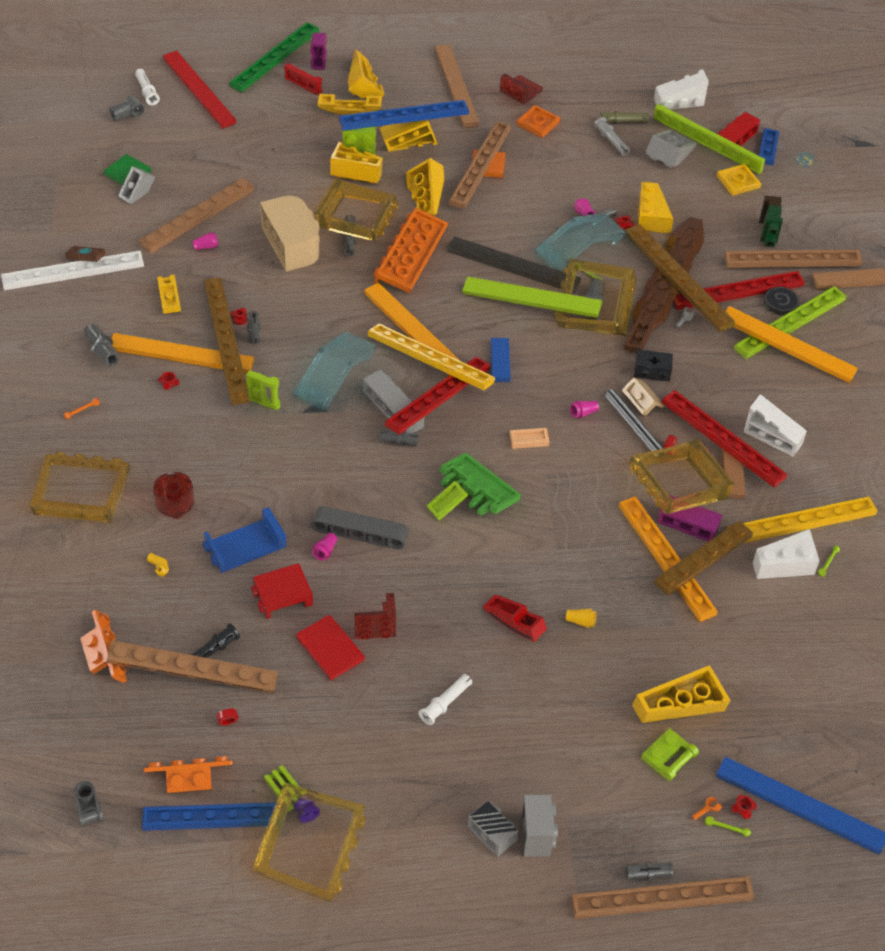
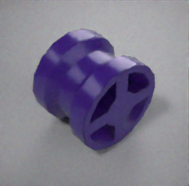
M312 795L303 796L293 804L294 810L299 813L298 818L301 823L310 822L320 814L319 808L314 805L315 799Z

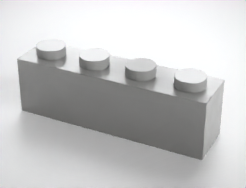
M382 370L363 378V392L388 418L413 402L410 397L403 393L399 386L393 383L390 376L386 375ZM424 418L408 428L404 433L412 434L423 428Z

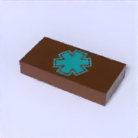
M73 246L65 254L66 259L97 262L105 255V249Z

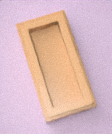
M547 428L510 430L509 433L512 449L549 446L550 443Z

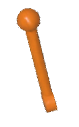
M94 398L92 402L76 410L65 412L64 418L69 419L72 415L92 405H99V399Z

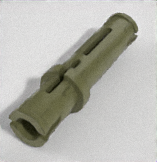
M615 111L601 112L600 116L606 118L607 122H614L615 124L619 122L648 123L649 121L647 118H642L649 117L648 112L621 113Z

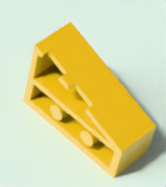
M429 120L380 127L388 151L408 149V146L415 145L423 147V144L429 143L433 145L438 144Z
M338 142L331 156L330 175L339 178L344 177L352 180L367 181L369 183H379L382 176L383 158L366 151L363 154L356 151L355 147L347 148L343 146L342 142Z
M642 182L639 195L638 225L640 224L649 232L671 234L673 216L659 184Z

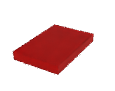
M330 614L296 633V639L330 681L365 661V656Z

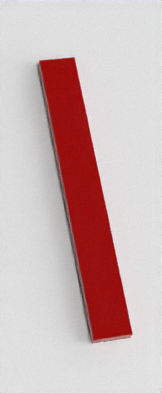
M177 50L163 55V60L222 129L236 124V118Z
M793 271L703 289L718 303L766 294L769 290L776 287L786 289L803 287L805 281L799 271ZM679 293L673 301L676 310L694 307L682 293Z
M477 356L466 363L485 373L490 369V364ZM449 375L387 419L385 426L398 435L402 434L468 386L469 383Z
M676 390L662 399V404L773 488L787 478L788 474Z

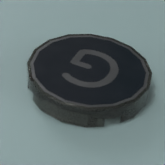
M774 287L766 292L764 305L770 312L772 310L777 315H786L798 308L799 297L791 289Z

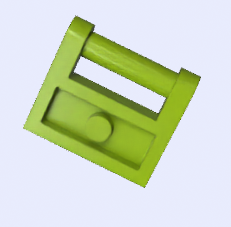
M249 370L246 374L250 401L273 410L279 409L281 406L278 399L279 379L277 377L269 378L261 373ZM267 387L270 388L271 399L268 398Z
M669 728L642 754L641 759L664 778L671 781L676 776V772L687 761L699 754V750L695 745L689 744ZM680 750L684 752L670 767L665 766Z

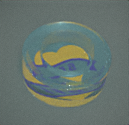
M801 152L797 158L798 164L803 167L811 166L814 161V156L809 152Z

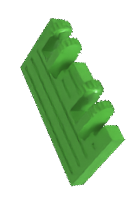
M466 452L441 465L439 470L445 476L440 482L441 486H449L456 480L465 492L474 497L470 500L468 507L473 509L481 505L477 510L480 516L490 511L497 514L518 502L522 495Z

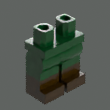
M764 196L759 223L763 224L760 242H764L766 247H774L778 241L783 218H781V197Z

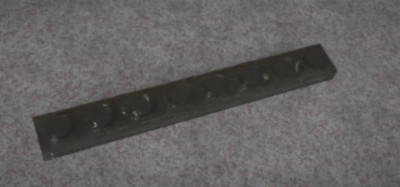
M455 236L448 245L447 252L565 291L575 293L581 283V277Z

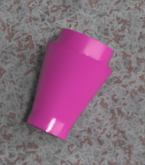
M581 198L575 202L574 208L576 213L585 216L587 219L594 217L595 212L587 199Z
M209 232L193 240L195 251L213 249L215 246H219L215 232Z
M575 401L570 405L571 415L578 419L599 410L597 401Z
M328 533L323 539L314 544L313 556L320 561L328 559L338 540L337 536L333 533Z

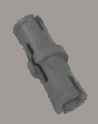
M250 311L247 313L248 324L246 329L249 333V342L251 344H256L255 338L257 343L260 342L259 331L261 330V325L258 320L259 314L256 311H252V316Z
M381 430L380 442L417 446L419 435L404 432L398 435L394 431Z
M646 862L643 865H626L625 868L627 880L641 878L653 880L654 877L673 876L671 862L657 864Z

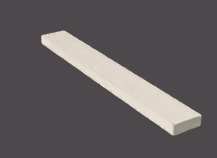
M141 251L105 256L97 262L81 260L1 274L4 290L144 267Z

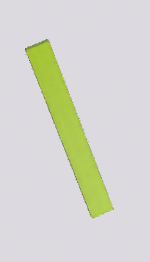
M660 104L655 106L653 119L740 165L746 164L750 170L757 174L763 171L764 158Z
M468 276L462 290L463 294L595 318H598L602 306V300Z
M833 286L769 325L790 334L846 300L847 296ZM750 335L735 344L734 349L745 359H748L768 347L769 344Z

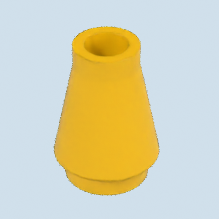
M591 608L567 609V622H572L588 629L595 627L596 611H592Z

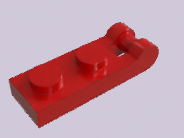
M289 63L284 66L285 79L315 95L322 94L321 77H314Z

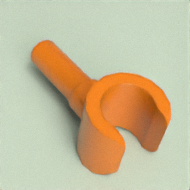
M709 797L705 802L706 805L693 814L692 818L696 820L710 810L718 812L721 810L722 805L717 803L712 807V803L717 799Z

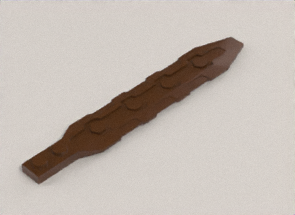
M690 217L671 233L666 243L665 250L688 274L692 267L691 264L704 242L703 220ZM657 267L651 279H648L640 301H637L632 311L635 324L624 344V350L637 353V349H644L652 331L667 320L673 301L680 292Z

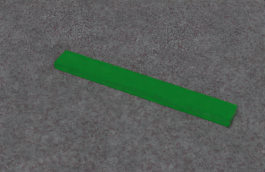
M306 22L231 80L229 87L242 93L311 39L313 33L319 32V28Z

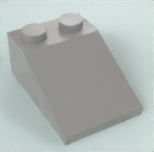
M669 129L652 135L645 153L650 155L651 159L664 162L665 166L672 168L679 165L696 147L697 143Z

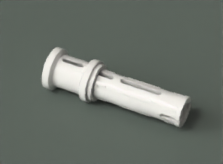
M137 69L135 76L142 87V95L145 97L146 103L148 105H156L160 97L156 93L155 87L150 84L145 71Z
M466 674L461 675L441 696L434 697L425 709L422 708L419 711L422 721L427 725L434 724L435 719L447 711V706L466 688L472 685L471 679L468 682L466 681L470 677Z

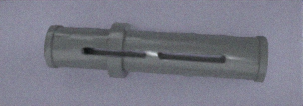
M348 215L345 217L343 254L349 257V252L350 256L354 255V246L356 244V218L353 215H350V220Z

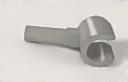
M686 307L682 318L675 327L679 328L685 321H691L695 311L688 312L689 307Z

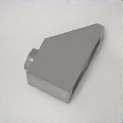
M132 166L118 197L133 204L149 192L155 176L143 169Z

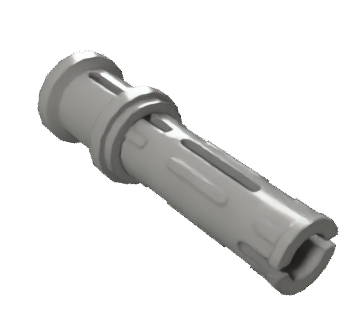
M599 117L594 122V128L599 130L601 136L607 138L622 156L627 155L624 150L627 153L630 152V148L614 132V127L607 123L605 117Z

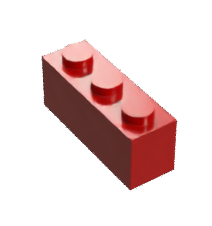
M744 112L717 134L742 146L758 133L761 120Z

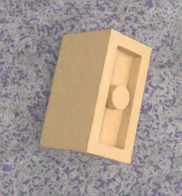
M635 377L622 389L642 415L646 416L655 406L661 408L665 406L644 381Z

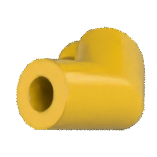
M154 553L148 555L147 562L155 565L156 574L161 577L167 575L169 572L168 561Z

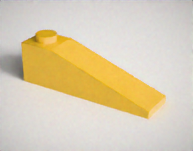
M357 49L353 54L348 77L349 91L354 96L357 95L360 98H366V96L383 97L385 95L381 84H377L378 78L372 72L373 68L368 59Z
M429 158L406 172V182L408 189L412 193V199L417 204L416 208L435 216L444 183L443 165Z

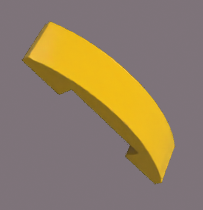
M319 94L317 105L321 109L342 115L372 112L381 109L382 96H366V101L335 100V94Z

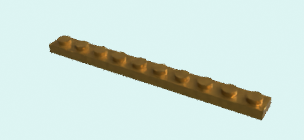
M640 224L625 230V235L719 333L735 326V321Z
M222 278L204 279L231 405L250 403Z

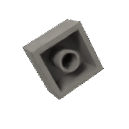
M524 795L521 813L524 857L551 856L552 848H556V837H558V825L554 824L556 803H552L551 795Z

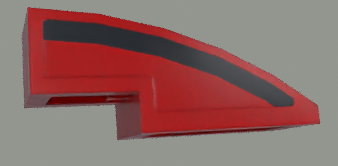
M495 594L483 606V609L498 622L533 642L547 630L544 618L528 612L526 605Z

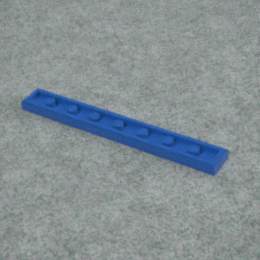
M465 100L341 115L339 116V123L342 131L468 115L469 109Z
M725 756L716 774L717 778L880 855L885 844L884 831Z

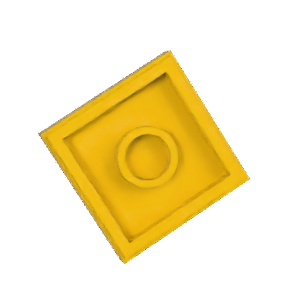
M746 164L717 171L716 176L732 196L761 188V182Z

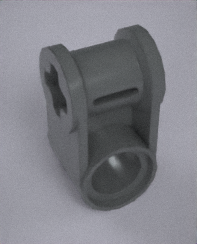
M89 781L79 782L75 786L74 794L81 826L85 827L86 824L98 820L103 822L100 803L97 800L93 784ZM84 793H90L87 797H81Z

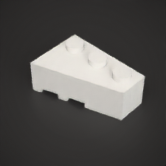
M699 70V73L692 76L688 74L679 81L675 82L673 80L657 86L654 95L656 105L660 104L670 110L704 106L709 82L704 70Z
M761 394L750 407L744 428V433L794 457L803 444L807 432Z
M810 529L756 549L753 559V567L757 579L815 575L819 564L818 554Z

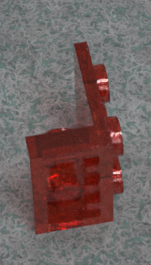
M504 73L501 76L500 92L523 105L543 91L542 86L521 75L513 78Z
M386 593V602H382V611L354 613L355 639L368 640L370 638L396 637L394 593Z

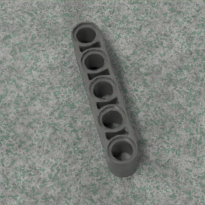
M325 506L317 508L311 523V527L321 533H333L339 537L397 550L404 547L409 533V528L401 523Z

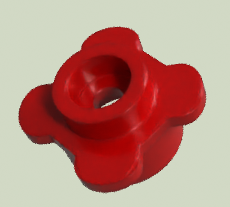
M628 215L615 219V222L618 223L617 227L621 231L634 227V222L631 221V217Z
M245 308L230 312V316L233 317V322L236 325L247 323L248 319Z
M170 371L164 372L158 378V382L163 385L165 390L180 384V380L176 379L175 373Z
M744 795L737 796L736 803L731 806L732 812L742 815L744 819H750L752 811L757 808V804L750 797Z

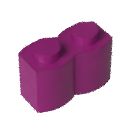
M313 33L310 53L313 70H324L326 67L327 37L325 33Z

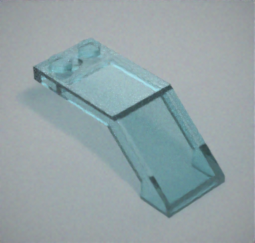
M605 213L573 217L535 249V252L553 270L560 271L592 243L611 240L615 244L627 233Z
M345 331L319 349L293 392L294 396L326 411L350 369L364 359L369 361L377 346Z

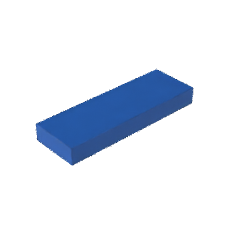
M763 129L759 156L765 159L764 164L774 165L779 136L778 130Z
M491 338V367L495 382H510L511 379L509 338Z

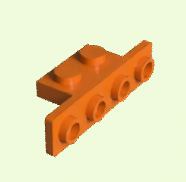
M95 609L92 611L96 628L80 638L89 670L96 674L108 666L112 678L125 683L127 681L125 667L107 663L111 641L116 639L110 627V618L107 614Z
M228 756L215 757V762H206V758L193 759L191 764H184V760L170 761L171 765L162 766V762H151L143 770L144 772L166 771L167 793L212 789L211 767L233 765V760H228Z

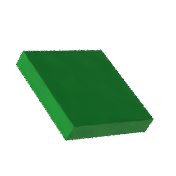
M125 154L106 168L104 175L123 186L132 166L143 169L148 173H151V167Z

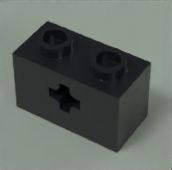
M637 349L634 377L670 382L673 353Z

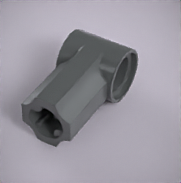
M129 96L123 103L109 108L114 121L130 115L137 117L144 111V106L135 96Z

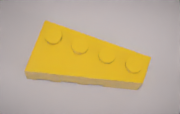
M709 665L637 694L632 706L641 722L647 723L723 712L731 700Z

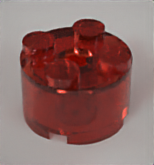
M174 472V474L168 475V473H165L154 482V498L158 511L166 516L179 519L192 509L195 503L191 479L186 474Z

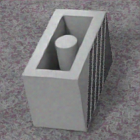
M486 801L468 816L467 827L497 857L517 842L519 833L517 825L512 820H508L497 805H492L489 801Z

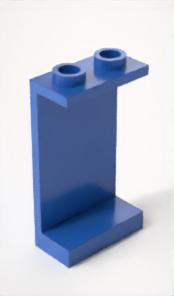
M269 507L262 510V520L211 539L208 532H204L205 541L202 542L205 552L211 554L210 558L213 566L218 567L221 573L287 547L286 534Z

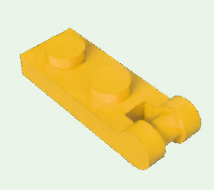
M175 274L169 275V277L158 276L157 281L163 314L181 312Z

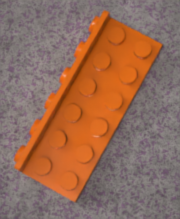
M416 207L412 213H408L405 220L406 224L402 223L399 230L400 234H396L392 243L394 244L389 245L386 252L387 256H383L379 264L381 267L375 269L373 274L375 277L374 284L382 280L410 294L446 231L449 223Z

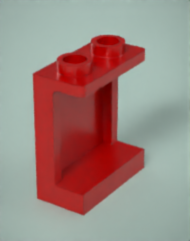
M299 563L253 577L254 585L251 586V591L254 598L258 597L259 611L265 614L266 619L271 618L272 611L300 602L304 603L305 608L313 606V593Z

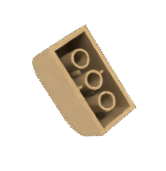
M282 196L260 202L262 229L285 271L295 270L315 263L319 258L320 226L318 221L313 218L312 210L308 209L305 202L296 196Z

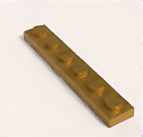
M740 520L655 578L654 584L669 596L749 540L753 532Z

